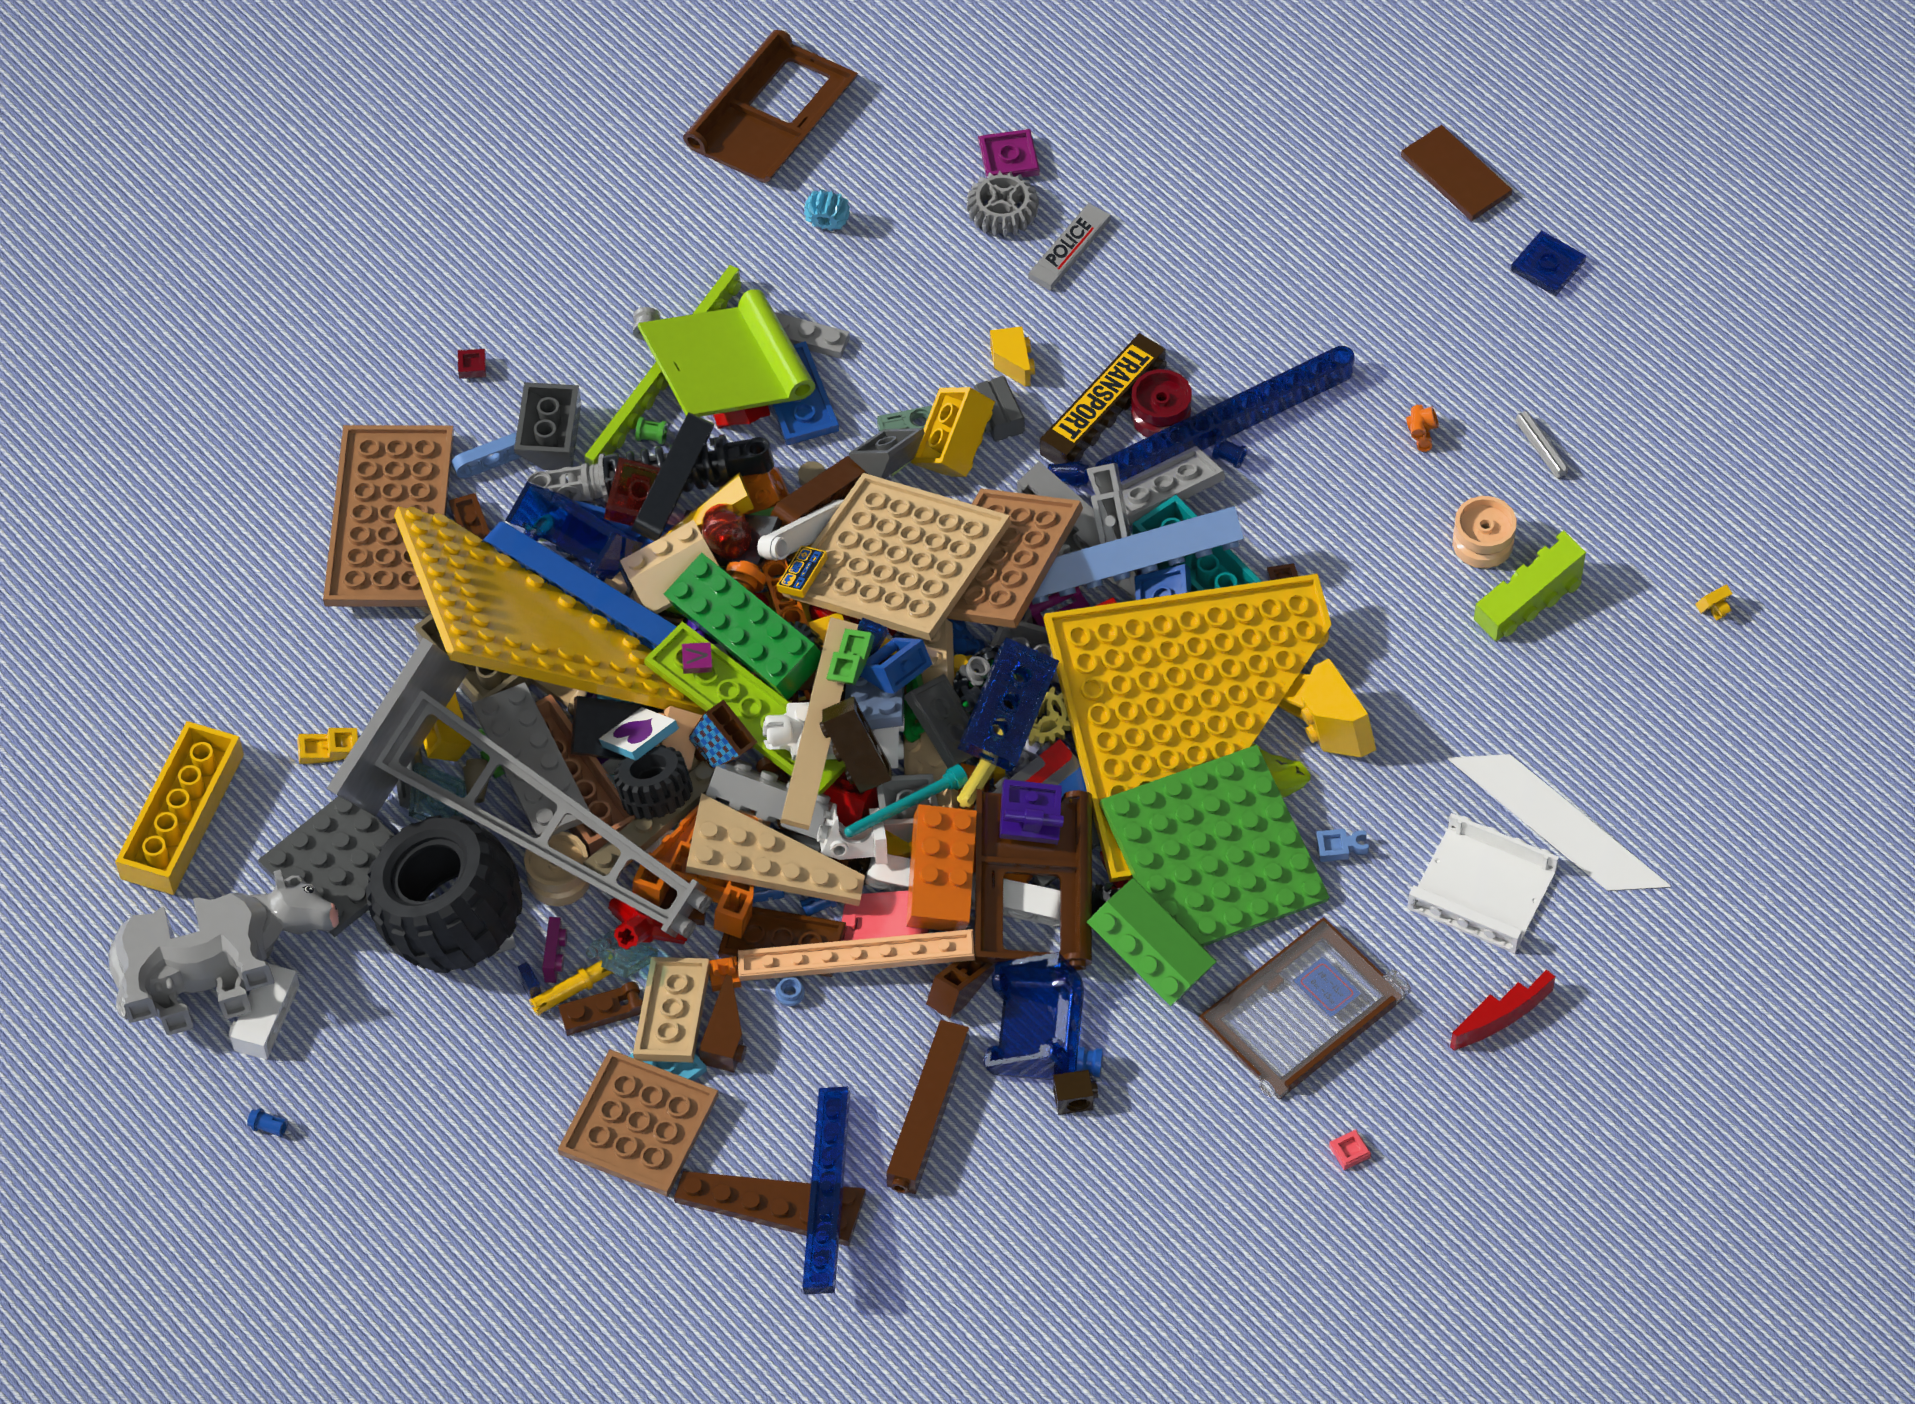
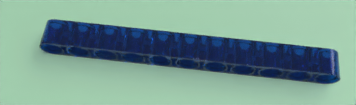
M1347 346L1332 348L1101 459L1096 463L1095 467L1117 463L1122 482L1195 446L1202 451L1349 380L1353 375L1354 352Z

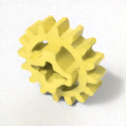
M1040 685L1037 692L1032 687H1029V695L1019 694L1021 703L1013 702V710L1016 711L1011 713V720L1015 721L1013 723V730L1020 731V740L1028 737L1029 746H1032L1035 741L1039 742L1040 747L1045 745L1046 741L1053 745L1056 737L1062 740L1065 739L1064 730L1071 731L1065 703H1063L1062 693L1058 696L1055 695V687L1052 686L1049 692L1045 691L1044 685ZM1054 704L1059 708L1062 716L1059 715V712L1054 711ZM1047 709V716H1043L1038 723L1037 717H1041ZM1023 717L1031 723V728L1025 724Z

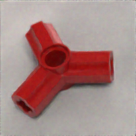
M616 898L610 900L608 909L612 911L614 917L622 922L621 925L616 927L614 933L618 946L628 950L639 943H650L653 939L683 945L687 941V938L679 933L676 938L661 930L664 924Z

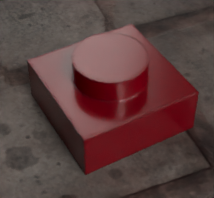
M485 349L458 350L459 379L486 377Z

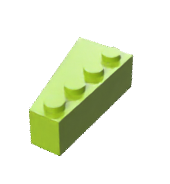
M1564 530L1556 536L1558 542L1550 549L1544 546L1537 552L1538 557L1528 567L1524 564L1515 570L1508 584L1502 581L1476 603L1474 621L1495 641L1504 636L1512 635L1518 626L1524 622L1532 621L1540 611L1546 607H1553L1562 596L1568 592L1573 593L1580 587L1586 551Z

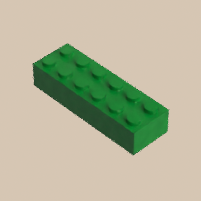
M703 553L691 563L663 594L675 609L787 701L818 668L821 651L817 646Z

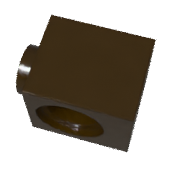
M1089 1070L1053 1075V1093L1058 1115L1093 1110L1094 1098H1098V1088L1096 1080H1090Z

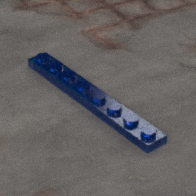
M848 1086L819 1088L802 1285L805 1295L835 1293L851 1094Z

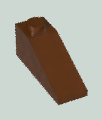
M977 959L953 962L935 976L926 1005L935 1009L939 1014L952 1018L969 1003L1000 963L984 962Z
M726 975L699 1047V1057L706 1066L734 1073L738 1062L743 1063L747 1047L743 1045L732 976Z

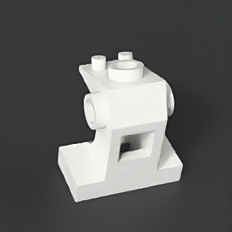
M836 804L832 805L830 812H824V818L827 819L825 825H820L817 833V842H820L823 855L838 860L875 857L876 865L888 864L887 839L883 822L853 837H847L844 834L846 827L838 820ZM869 809V815L879 811L880 809Z

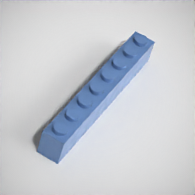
M1235 506L1057 556L1036 592L1032 604L1035 605L1049 601L1048 595L1059 592L1060 597L1076 593L1075 587L1085 584L1087 589L1104 585L1102 580L1113 577L1114 582L1130 578V572L1141 569L1142 574L1158 570L1157 564L1168 561L1169 566L1185 562L1184 556L1194 553L1196 558L1213 554L1212 548L1222 546L1224 551L1239 547V541L1243 540L1244 537Z

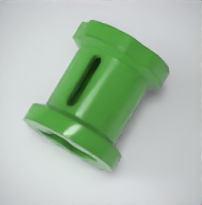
M639 417L635 433L636 441L641 442L642 439L657 441L658 444L664 445L667 438L668 422L645 420V417Z

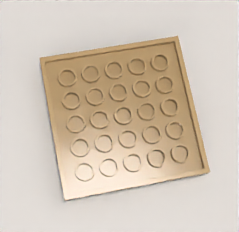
M863 473L810 547L826 551L828 559L805 597L801 598L782 594L794 600L931 641L1011 525L1010 515Z

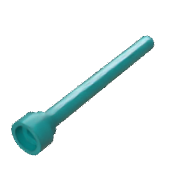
M956 764L946 770L942 779L847 826L844 834L847 837H853L946 789L959 790L968 781L967 774L959 764Z

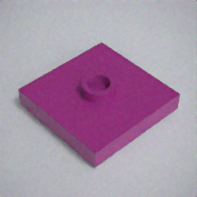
M1030 129L978 136L986 179L989 172L995 176L998 175L999 171L1003 175H1008L1011 171L1013 177L1021 174L1022 178L1040 175Z

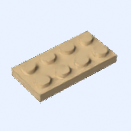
M651 957L634 1045V1059L658 1062H694L711 967L709 958Z

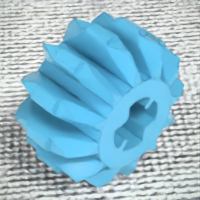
M821 189L820 192L812 191L804 206L805 220L811 222L813 227H821L822 230L824 228L833 231L834 228L842 229L850 214L849 200L842 198V194L833 193L832 190L830 192Z

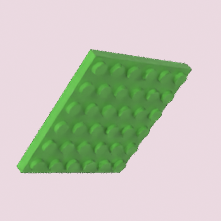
M1258 745L1101 799L1099 803L1133 878L1203 947L1325 903L1330 898Z

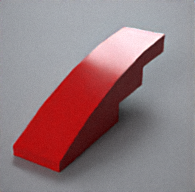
M1545 970L1528 989L1517 982L1500 1001L1490 994L1452 1032L1450 1048L1454 1051L1479 1042L1510 1026L1535 1008L1553 991L1556 976Z

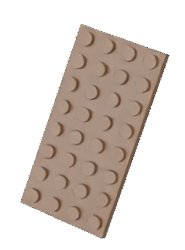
M343 425L323 596L324 606L429 607L394 515L399 506L403 508L415 507L424 513L432 515L439 513L446 516L454 438L453 426Z

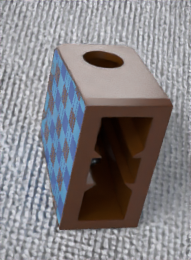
M724 699L702 715L689 735V740L695 746V758L700 762L707 761L714 769L718 765L726 764L738 758L758 743Z

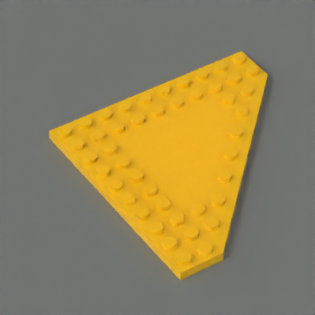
M397 507L394 517L449 660L664 710L672 706L699 715H703L706 712L644 665V659L653 650L640 644L637 638L628 635L620 629H616L614 624L611 626V623L606 618L593 614L592 610L588 611L587 606L566 595L565 592L556 586L548 585V581L545 583L544 579L534 572L521 568L518 562L504 553L500 554L492 545L481 542V538L445 515L424 513L415 507Z
M1318 574L1045 613L1043 619L1086 790L1092 794V814L1110 883L1129 880L1133 876L1099 805L1101 799L1252 746L1332 625Z

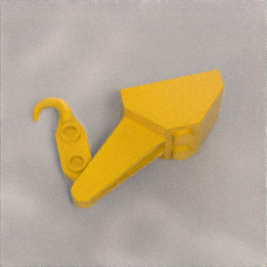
M1327 632L1315 651L1326 645L1329 640V632ZM1327 659L1314 665L1310 675L1300 673L1278 707L1306 722L1308 727L1305 728V731L1312 743L1317 742L1324 752L1354 757H1363L1376 751L1368 713L1331 660Z

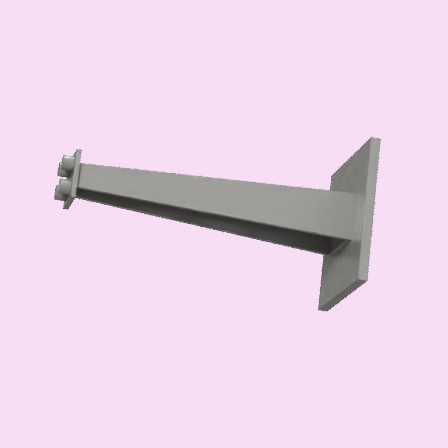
M423 638L326 789L376 816L400 779L664 924L661 930L676 938L679 933L688 939L697 925L688 919L694 908L704 914L712 903L713 899L704 893L707 888L694 879L689 884L446 708L469 670L460 663L449 660L448 655ZM438 719L486 752L490 757L485 769L464 798L449 792L407 768ZM498 766H505L557 804V811L540 837L533 838L476 806L475 802ZM565 815H573L620 849L621 855L608 875L602 876L549 846V840ZM630 860L637 861L677 891V897L669 909H662L617 883L618 877Z

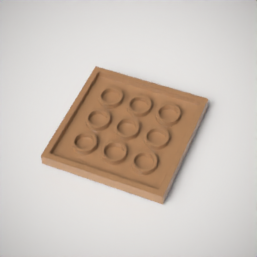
M609 1049L558 1148V1153L561 1156L668 1197L719 1096L718 1090Z

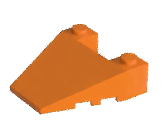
M698 804L680 822L679 827L671 835L668 834L661 841V844L652 853L649 852L648 854L689 884L694 879L707 889L704 893L711 897L713 902L718 903L714 915V929L741 939L752 916L754 886L685 872ZM744 814V815H746V816H748V817H750V818H752V819L758 821V818L753 817V816H750V815H747V814ZM641 864L632 881V892L658 907L661 906L670 885Z

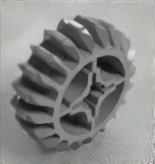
M999 171L998 175L995 176L989 172L987 179L980 177L978 183H973L971 191L967 195V210L970 221H974L976 228L982 227L984 234L992 231L994 237L998 233H1002L1006 237L1010 232L1016 236L1018 229L1025 231L1027 225H1032L1034 217L1038 214L1039 199L1037 198L1035 187L1031 186L1029 180L1023 181L1021 174L1013 177L1011 171L1008 175H1003ZM988 200V204L983 206V203ZM1022 202L1021 207L1017 208V204Z

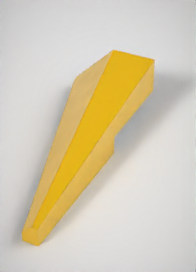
M740 472L661 537L694 520L705 539H707L705 531L754 509Z

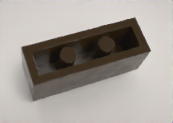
M853 696L823 709L820 728L825 738H831L834 744L832 749L838 762L843 761L847 768L845 769V774L850 785L855 784L858 791L863 793L891 781V765L855 697Z

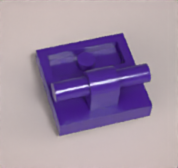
M1004 779L1002 783L999 838L1057 844L1059 842L1060 827L1063 826L1064 816L1060 815L1062 786Z

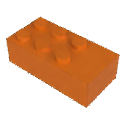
M918 805L913 817L906 927L942 931L966 930L970 922L976 810Z

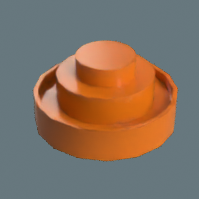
M748 561L730 562L725 570L751 593L763 590L766 583V576L760 571V568Z

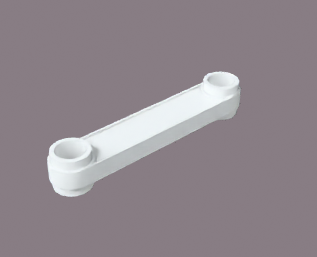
M844 499L833 500L812 513L768 535L762 536L757 545L758 554L767 560L777 561L798 551L801 545L808 546L814 543Z

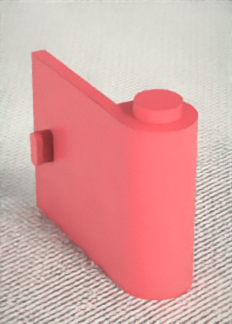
M908 891L863 893L859 906L844 904L842 922H846L847 929L843 941L929 933V929L906 927Z

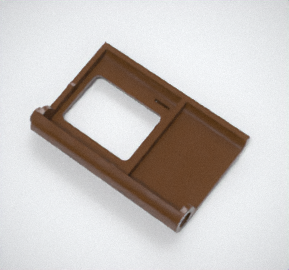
M773 30L683 135L684 142L691 150L758 181L767 183L857 78L858 73L793 45L792 38L786 31ZM787 62H794L829 78L792 122L788 123L750 106Z
M976 789L975 959L984 962L1066 966L1073 971L1085 970L1086 966L1092 964V927L1087 923L1092 917V794L1081 790L1068 791L1061 797L1060 815L1064 816L1063 826L1060 827L1059 842L1057 844L999 838L1002 794L987 793L982 791V789ZM1005 874L1055 876L1060 879L1059 952L1007 950L1003 947V876Z

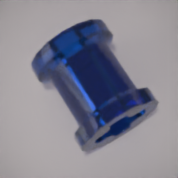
M1222 435L1214 446L1212 458L1215 460L1219 458L1233 464V467L1239 469L1247 455L1248 447L1244 445L1239 446L1227 441V437Z

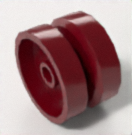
M1163 369L1149 371L1140 376L1132 387L1131 420L1135 429L1147 438L1165 441L1176 438L1185 432L1191 421L1192 389L1189 382L1181 374Z

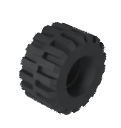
M665 745L654 747L638 760L626 757L625 760L619 762V767L615 768L614 771L615 776L613 778L623 808L627 811V814L630 816L635 815V818L638 819L644 817L646 819L665 817L664 815L672 814L676 812L677 808L685 805V801L690 799V793L693 792L692 781L684 757L680 751H676L673 747L666 748Z

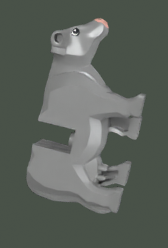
M281 869L274 871L275 888L271 893L254 895L229 893L213 900L200 897L194 898L193 901L199 926L198 932L175 938L164 907L159 908L153 914L133 915L118 929L108 954L109 969L119 990L116 999L117 1012L121 1017L129 1019L130 1023L157 1016L161 1019L166 1034L172 1035L191 1030L194 1027L187 1005L179 1003L176 1000L177 995L182 992H203L217 987L218 1002L225 1019L250 1013L251 1007L246 991L274 984L269 964L265 961L270 957L281 931L297 935L317 929L330 931L339 924L338 910L334 903L323 899L312 884L306 883L300 875L290 876L284 880Z

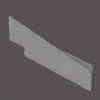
M1112 463L1087 468V473L1095 495L1091 496L1100 544L1131 536L1118 464ZM1137 570L1130 572V578L1114 582L1113 577L1107 578L1135 597L1134 576L1138 575Z

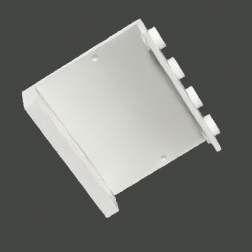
M1451 813L1448 829L1418 887L1413 885L1409 893L1407 909L1515 954L1556 874L1559 857L1546 849L1531 846L1522 839L1504 835L1493 827H1485L1473 822L1468 817Z

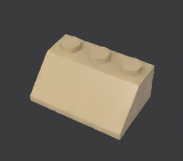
M694 520L620 560L644 607L655 614L673 606L663 594L701 553L719 566L705 537Z

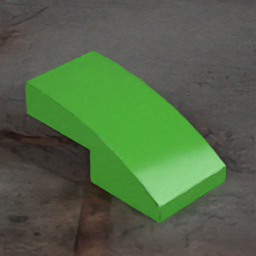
M845 628L839 652L833 653L826 679L828 681L855 685L866 665L875 636L871 632Z

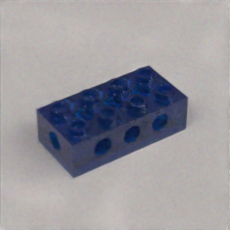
M1006 637L998 649L957 749L1011 772L1019 761L1059 660ZM1016 674L1021 676L1024 680V683H1019L1018 681H1016L1014 675ZM1003 700L1011 702L1014 709L1007 708ZM993 726L999 727L1003 735L995 733Z

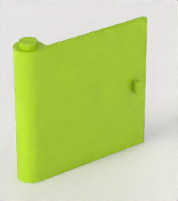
M759 289L746 291L742 295L738 307L638 323V328L686 416L688 412L702 417L801 400L811 395L815 389L814 381L767 298Z

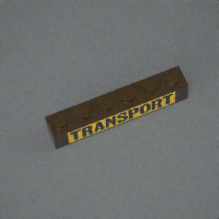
M1139 333L1040 438V455L1065 471L1073 463L1077 464L1083 457L1084 451L1090 445L1094 446L1097 443L1101 433L1106 428L1113 426L1117 416L1123 410L1129 409L1132 404V387L1136 380L1146 372L1165 369L1167 364L1165 361L1166 349Z

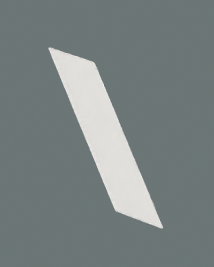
M1512 755L1448 758L1451 763L1607 891L1670 887V884Z

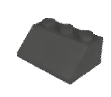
M524 382L514 453L543 470L551 471L564 467H573L581 411L579 385Z

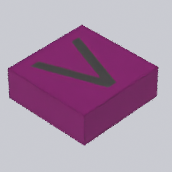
M711 642L682 644L683 674L712 672Z

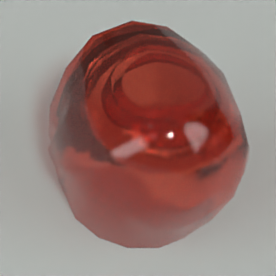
M727 503L712 506L705 512L701 522V534L709 548L721 558L734 559L742 556L749 549L751 543V527L747 522V518L734 505Z

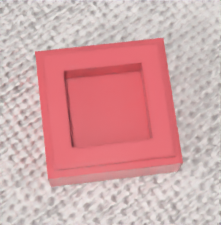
M1356 1129L1329 1143V1148L1344 1171L1371 1157V1152Z

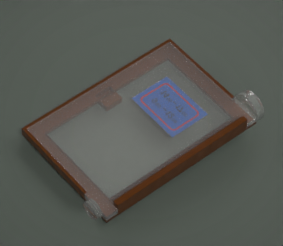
M1323 917L1199 1016V1021L1261 1081L1259 1087L1268 1098L1275 1095L1280 1100L1404 1000V997L1411 992V987L1405 977L1395 969L1390 970L1385 975L1380 972Z

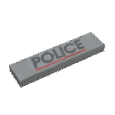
M1088 203L1028 273V279L1051 291L1109 223L1111 214Z

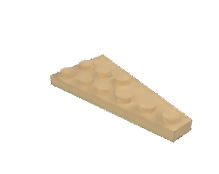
M701 793L685 872L859 906L865 875Z

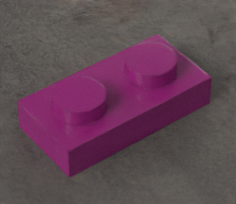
M549 917L542 966L546 983H556L558 972H563L564 955L560 954L561 946L566 947L567 929L562 928L561 917Z

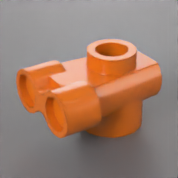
M1415 405L1411 408V416L1406 417L1407 425L1411 432V437L1417 441V449L1421 452H1427L1432 448V438L1430 437L1429 430L1439 427L1437 414L1433 406L1424 408L1423 405Z

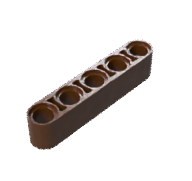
M848 455L780 500L773 508L770 516L779 517L782 521V528L831 503L833 500L845 499L861 475L868 473Z

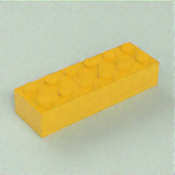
M186 721L115 861L120 879L171 895L175 894L244 756L239 736Z

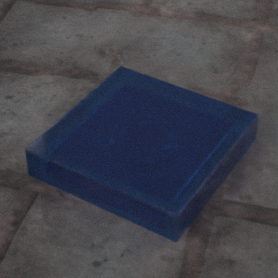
M1541 230L1511 264V272L1556 297L1586 261V255Z

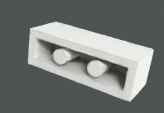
M269 964L274 978V984L250 991L248 995L251 1007L250 1013L240 1015L237 1022L234 1021L231 1024L229 1030V1038L232 1041L234 1051L268 1060L300 986L296 971Z

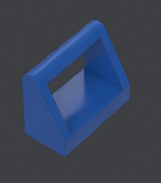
M893 638L868 657L860 676L884 692L894 694L929 668L932 662L923 639ZM895 651H897V653H895L893 656H891L889 659H887L884 663H882L881 665H878V664L881 663L883 660H885L887 657H889L891 654H893Z

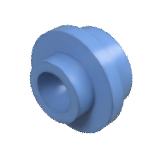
M786 977L777 984L775 995L781 1004L794 1006L803 1000L805 988L798 979ZM787 991L795 992L793 995H786L785 993Z

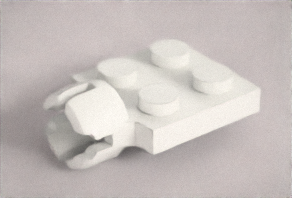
M809 702L788 703L785 714L767 715L765 717L763 736L767 737V740H764L767 749L788 750L792 755V761L796 759ZM832 740L830 741L826 759H836L832 749L834 745Z

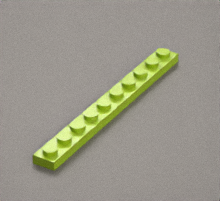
M729 265L693 314L726 309L728 301L732 296L738 294L742 285L739 269ZM655 362L584 455L585 463H589V465L598 464L599 454H613L616 449H620L630 430L636 428L639 417L646 410L651 409L655 402V397L660 391H664L667 388L668 382L657 362Z

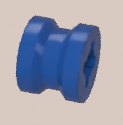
M1079 1046L1076 1071L1089 1070V1074L1100 1078L1103 1048L1088 1050L1085 1046Z

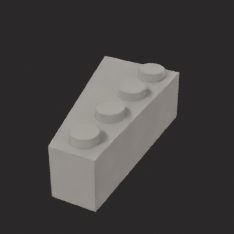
M1040 461L1017 481V493L1081 501L1083 510L1064 544L1070 546L1071 552L1100 544L1093 508Z
M738 759L735 762L715 767L706 793L708 797L714 800L718 798L729 801L728 807L737 811H750L752 809L755 811L757 818L765 821L776 822L777 819L781 820L790 781L786 784L777 780L778 775L772 772L762 770L760 773L751 769L752 764ZM818 794L809 830L781 823V826L817 839L818 829L820 825H825L827 819L824 818V812H830L832 805L835 803L830 802L831 798L829 796Z

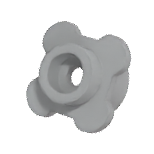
M978 656L971 657L968 663L961 665L959 669L960 674L966 676L971 681V684L976 687L982 686L983 681L986 678H991L993 675V670L990 668L988 661Z

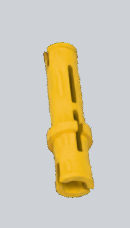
M605 956L585 969L579 968L576 970L577 974L529 999V1003L531 1006H534L532 1009L539 1016L580 991L592 989L593 984L610 974H614V967H610L612 964Z

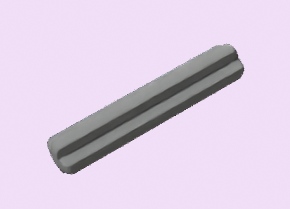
M1528 411L1519 413L1516 416L1517 425L1554 476L1561 478L1567 475L1568 465Z

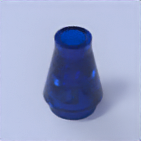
M1077 461L1048 465V469L1066 485L1078 489L1081 486H1087L1089 481L1087 473L1088 464Z

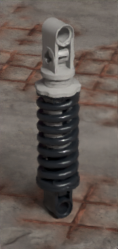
M724 434L719 435V437L709 438L710 446L714 445V450L708 451L706 443L683 491L691 492L694 484L699 490H704L709 482L715 488L722 487L739 472L741 476L768 473L775 465L768 440L763 437H755L728 443ZM658 446L655 448V455L650 456L649 450L645 448L640 451V458H635L634 452L628 451L626 452V460L621 461L617 453L607 455L603 453L599 454L598 464L589 465V463H584L576 467L538 471L531 474L526 483L533 504L538 508L573 504L574 500L593 502L595 498L598 499L600 497L604 498L608 506L623 502V498L626 501H633L635 497L617 492L633 496L637 494L638 497L646 499L648 495L646 488L641 492V485L631 482V477H628L627 483L624 486L622 483H619L618 491L614 492L616 480L620 477L619 474L622 471V462L660 471L668 453L664 454L663 447ZM633 476L635 477L633 480L648 483L646 482L648 479ZM626 485H629V486L636 487V488H640V489L637 491V489H636V490H635V489L633 490V488L631 489V488H629V487L627 488V487H625V486H626Z

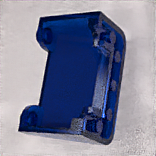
M1060 952L995 963V972L991 982L993 990L1003 999L999 1046L988 1047L983 1057L985 1068L994 1076L1053 1080V1075L1076 1072L1084 997V985L1080 974Z

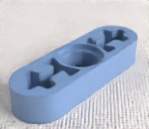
M516 433L455 456L451 464L459 478H469L521 458V456L514 453Z

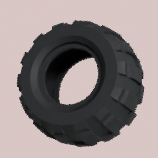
M441 815L426 817L423 821L411 823L400 829L401 831L388 839L379 849L380 853L376 860L371 863L367 874L369 876V884L366 886L367 903L378 933L396 954L415 966L418 965L423 969L434 970L436 973H449L455 969L463 971L476 966L478 962L487 957L490 958L500 950L499 947L503 942L511 937L517 927L515 923L516 918L522 912L523 901L519 884L520 878L507 850L486 829L479 827L472 821L455 815L449 818H442ZM457 878L451 888L435 899L425 901L438 887Z

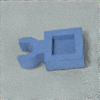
M1345 829L1316 831L1320 862L1348 860L1349 852L1357 855L1368 854L1369 844L1360 845L1357 843L1358 841L1366 840L1367 832L1359 830L1350 836H1346Z

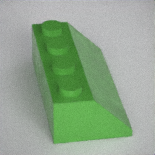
M1132 878L1087 921L1170 1006L1176 1004L1217 962L1135 878Z

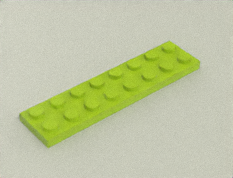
M682 621L644 659V665L706 712L724 699L758 742L753 748L791 776L795 760L792 761L790 751L785 749H767L764 744V740H767V737L763 736L765 717L767 715L785 714L787 704L790 702L712 643V672L683 674L682 644L707 643L709 641ZM826 759L818 794H823L847 769L843 761L838 762L837 759Z

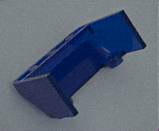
M528 481L505 520L508 523L524 528V534L537 542L540 538L548 540L588 564L587 566L591 569L590 574L603 582L606 578L612 580L623 569L620 560L640 550L644 545L636 537L569 497Z

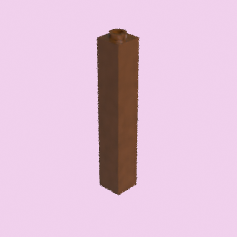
M940 1019L886 1172L887 1187L892 1188V1190L898 1193H917L969 1044V1027Z

